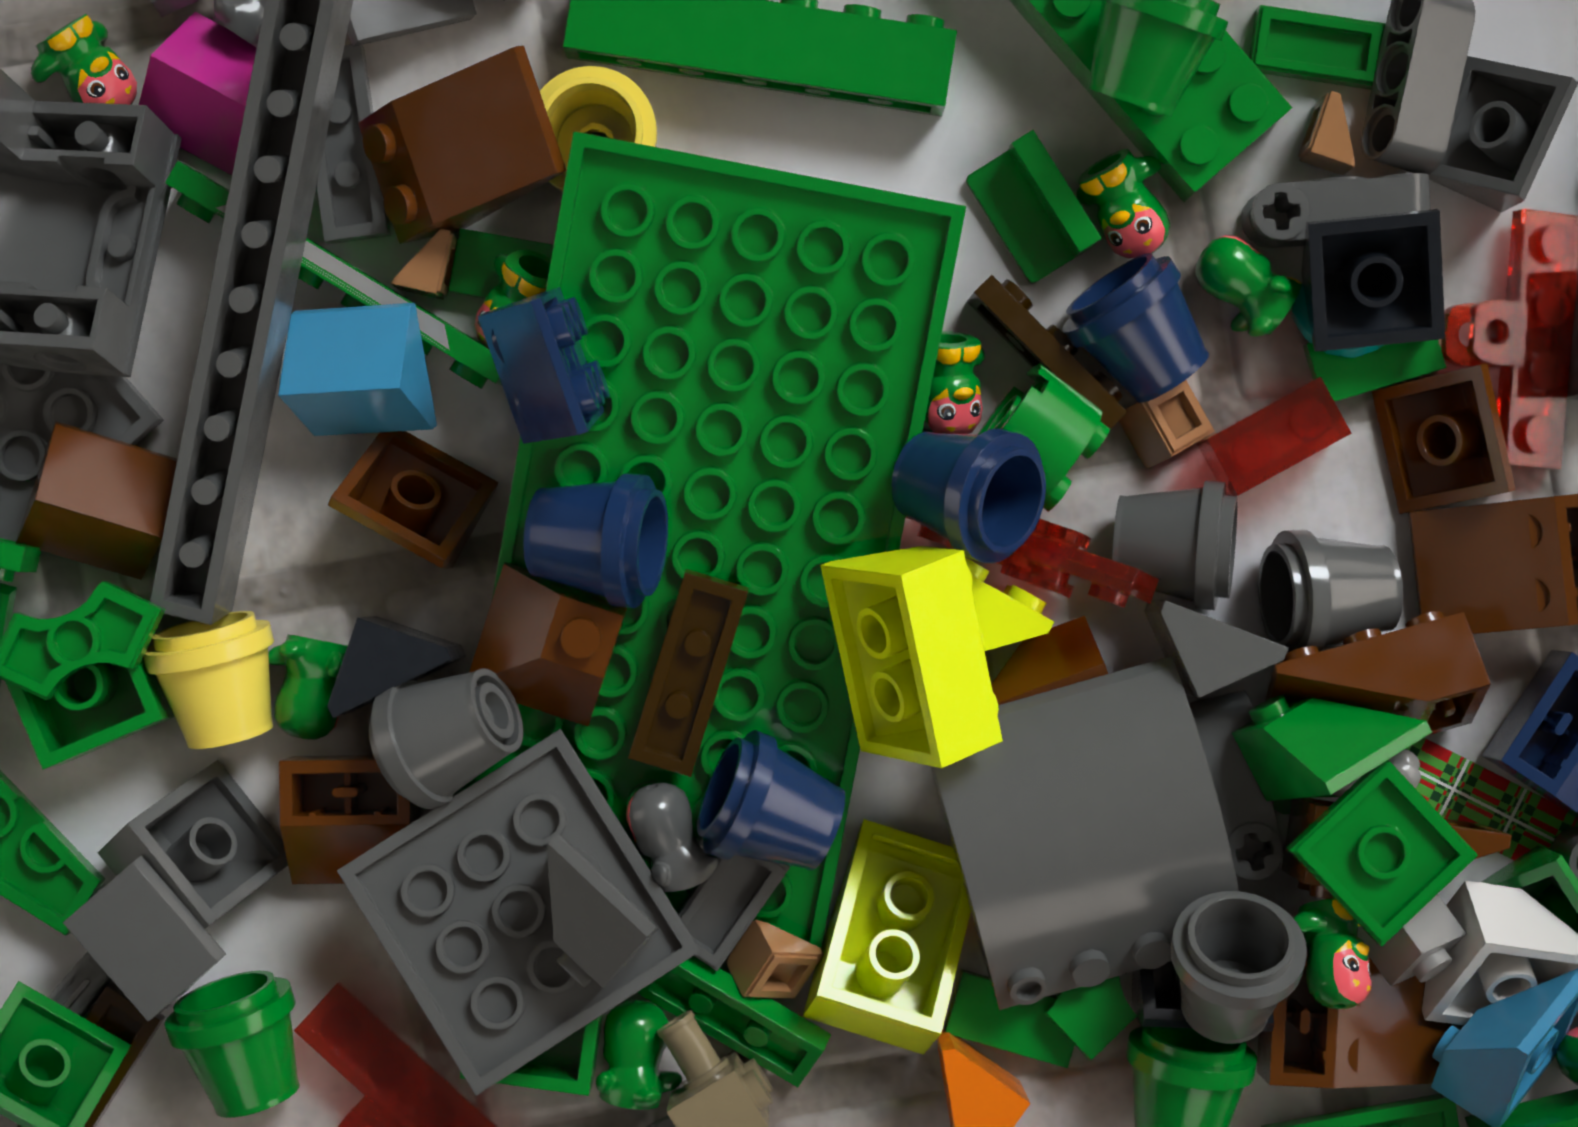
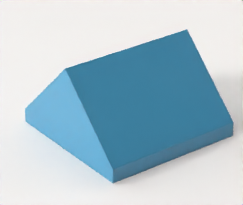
M415 303L299 310L291 314L278 396L314 436L432 430L437 426Z

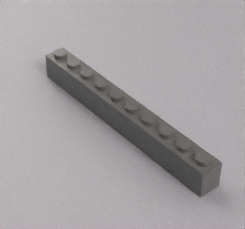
M266 0L150 599V602L166 609L164 614L212 625L233 610L353 0Z

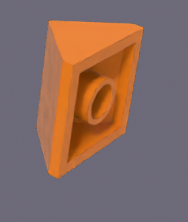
M945 1028L942 1029L941 1035L936 1040L950 1126L1014 1127L1031 1104L1020 1080L962 1038L954 1036L950 1032H945Z

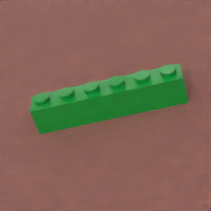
M570 0L563 48L568 59L942 117L946 106L957 30L944 28L945 21L943 19L930 15L909 14L907 15L906 22L883 19L881 18V10L866 5L846 4L844 5L843 12L819 9L818 0H780V2L768 0Z

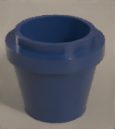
M1151 253L1143 254L1122 264L1083 291L1068 306L1066 314L1069 319L1062 328V331L1073 347H1083L1138 403L1155 399L1175 388L1194 374L1209 357V352L1205 348L1179 287L1180 271L1169 256L1155 259Z
M991 429L980 435L923 432L914 436L900 452L894 466L891 487L894 504L902 515L915 520L946 538L954 549L964 550L966 558L982 563H996L1012 555L1034 531L1044 506L1046 478L1038 449L1028 437L1004 429Z
M628 473L621 475L617 481L539 488L534 493L529 504L524 527V558L528 572L534 577H541L604 596L612 606L637 608L646 596H650L655 592L665 565L668 545V511L664 495L655 488L649 476Z
M752 730L743 739L737 737L731 741L721 755L702 799L697 820V833L703 837L705 852L724 860H729L736 855L812 871L823 861L836 837L845 807V791L779 749L774 737L757 730Z

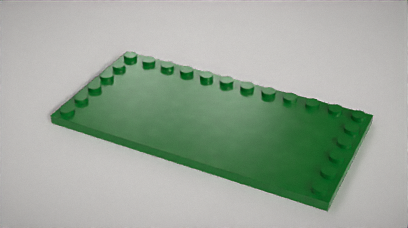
M573 132L546 291L560 287L565 300L571 297L576 298L588 335L582 336V340H579L587 363L595 360L599 362L609 389L610 398L605 399V404L602 405L604 409L603 414L586 433L523 444L520 437L492 599L505 562L527 569L523 545L525 520L531 499L539 488L617 481L625 473L649 476L655 488L664 495L667 505L668 545L665 565L655 592L650 596H646L637 608H627L589 726L517 703L523 724L521 746L518 750L510 753L467 783L463 790L561 729L635 847V841L626 819L627 806L630 799L640 788L653 783L673 784L685 792L692 812L694 837L699 836L697 833V820L702 799L711 775L727 746L737 737L743 739L752 730L772 736L776 739L779 749L834 785L843 788L845 791V807L836 837L820 865L812 871L790 866V869L754 920L769 923L811 944L822 947L860 745L820 565L830 561L900 549L906 516L902 515L894 504L891 487L892 475L897 458L904 446L914 436L923 431L967 206ZM686 569L749 588L691 777L628 758ZM641 855L648 868L651 869L650 858ZM695 886L676 892H664L676 912L679 911Z

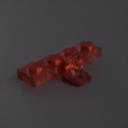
M1533 209L1513 211L1506 299L1456 304L1444 311L1446 339H1441V351L1444 359L1460 367L1468 368L1487 363L1489 370L1500 369L1497 409L1510 466L1545 470H1561L1578 274L1577 215ZM1465 323L1470 324L1467 347L1459 339V330Z
M906 517V519H909V520H911V521H913V522H915V523H917V524H920V523L916 522L915 520ZM1039 519L1030 537L1012 555L1000 562L994 563L1002 566L1000 573L1069 599L1074 586L1068 584L1070 577L1091 584L1088 596L1121 608H1125L1129 597L1151 604L1159 579L1140 569L1087 552L1091 541L1090 537L1043 519ZM920 524L917 533L918 537L953 549L949 540Z
M340 981L294 1030L295 1033L364 1095L344 1117L338 1127H499Z

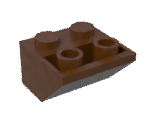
M374 755L291 756L279 761L280 830L292 885L345 884L337 872L338 869L420 818V807L399 795L390 786L381 773Z

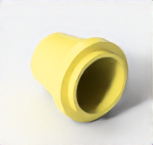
M600 66L573 68L557 75L540 90L566 169L573 132L586 134L600 132L607 138L656 147L657 124L648 98L636 83L615 70ZM566 172L548 182L563 192Z
M252 611L230 612L212 625L192 620L154 634L152 638L153 645L147 648L143 657L146 671L149 674H155L185 737L188 748L207 749L225 746L256 737L272 729L268 647L274 643V638L269 621L256 620Z

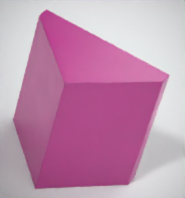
M194 12L151 54L139 105H147L174 134H178L182 138L181 149L232 176L257 48L229 29Z

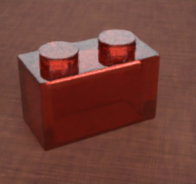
M1318 377L1272 400L1201 439L1196 444L1216 480L1226 483V495L1239 496L1352 433L1322 378Z

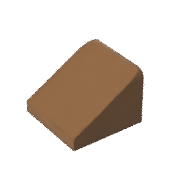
M1330 91L1315 104L1298 157H1300L1299 161L1344 175L1354 168L1355 159L1341 94Z
M440 229L393 278L391 284L402 291L444 300L449 291L458 238L451 231Z
M1187 380L1155 399L1144 403L1137 402L1126 408L1127 413L1119 420L1146 468L1157 465L1215 432Z
M754 920L729 955L727 966L743 997L795 999L824 954L821 948L769 923Z

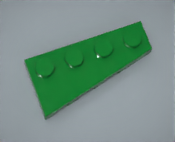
M0 770V895L66 936L71 932L63 922L98 892L105 878Z

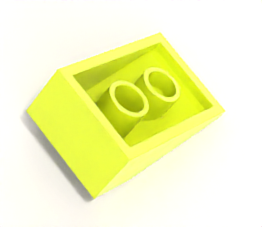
M863 819L823 940L821 950L824 955L815 968L802 1017L916 1053L925 1054L942 1033L971 913L962 874L953 847Z

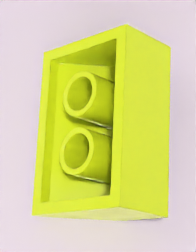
M917 546L835 560L820 565L862 752L944 768L1003 741L998 720V702L992 691L985 656V638L979 627L972 593L973 580L966 564L964 550Z

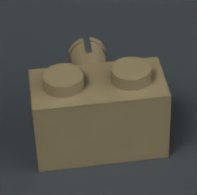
M692 1010L682 1013L657 1030L658 1036L663 1039L686 1077V1080L679 1087L671 1091L667 1107V1114L675 1127H769V1105L773 1103L770 1093L773 1092V1088L761 1066L758 1065L754 1058L745 1063L741 1055L735 1050L719 1058L695 1020Z

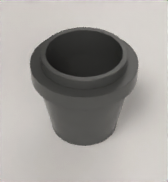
M1205 481L1204 487L1129 496L1120 495L1117 503L1113 535V581L1192 601L1195 603V609L1216 610L1218 598L1229 599L1231 594L1236 548L1238 497L1226 495V483L1220 481Z
M1304 529L1281 531L1275 537L1272 544L1266 548L1260 563L1258 599L1262 622L1271 641L1289 647L1287 653L1307 646H1316L1319 652H1321L1323 648L1341 644L1350 635L1367 629H1380L1381 632L1392 631L1400 620L1403 607V582L1398 561L1392 550L1385 545L1376 546L1317 538L1310 531Z
M479 669L474 672L421 683L410 680L395 688L393 686L374 699L369 720V738L376 763L390 786L399 795L424 809H435L454 801L453 797L463 791L467 783L510 753L518 750L523 739V724L518 705L508 686L493 671Z
M1222 891L1208 894L1189 904L1181 912L1175 923L1170 947L1172 963L1180 978L1181 1009L1186 1021L1203 1037L1226 1044L1242 1043L1261 1033L1277 1004L1296 989L1302 977L1307 957L1304 935L1297 922L1289 913L1264 897L1240 891Z

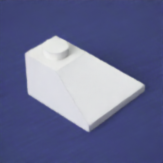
M1464 881L1446 906L1464 929L1466 935L1448 953L1453 960L1452 963L1441 973L1426 981L1422 1013L1426 1021L1465 1025L1478 1009L1577 969L1578 933L1523 889L1484 882Z

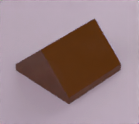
M1487 363L1372 391L1399 514L1516 490Z
M55 421L16 538V543L40 547V551L142 580L162 541L177 458Z
M407 431L380 432L330 497L328 506L436 566L452 569L496 491L499 482Z

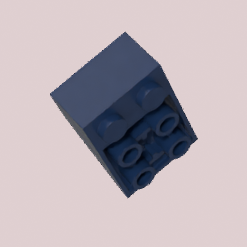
M557 287L477 316L523 444L576 436L588 432L603 414L604 409L602 405L605 404V399L610 398V394L599 362L595 360L587 363L579 340H582V336L588 335L576 298L571 297L565 300L561 288Z
M1551 650L1482 756L1577 819L1578 655L1569 651Z

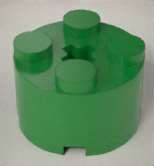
M1039 363L1026 373L1035 382L1025 393L1014 386L995 408L977 435L991 429H1004L1022 434L1035 444L1042 460L1046 478V495L1043 508L1049 512L1059 503L1071 485L1072 481L1065 476L1080 455L1088 459L1098 450L1106 439L1110 428L1100 421L1102 417V410Z

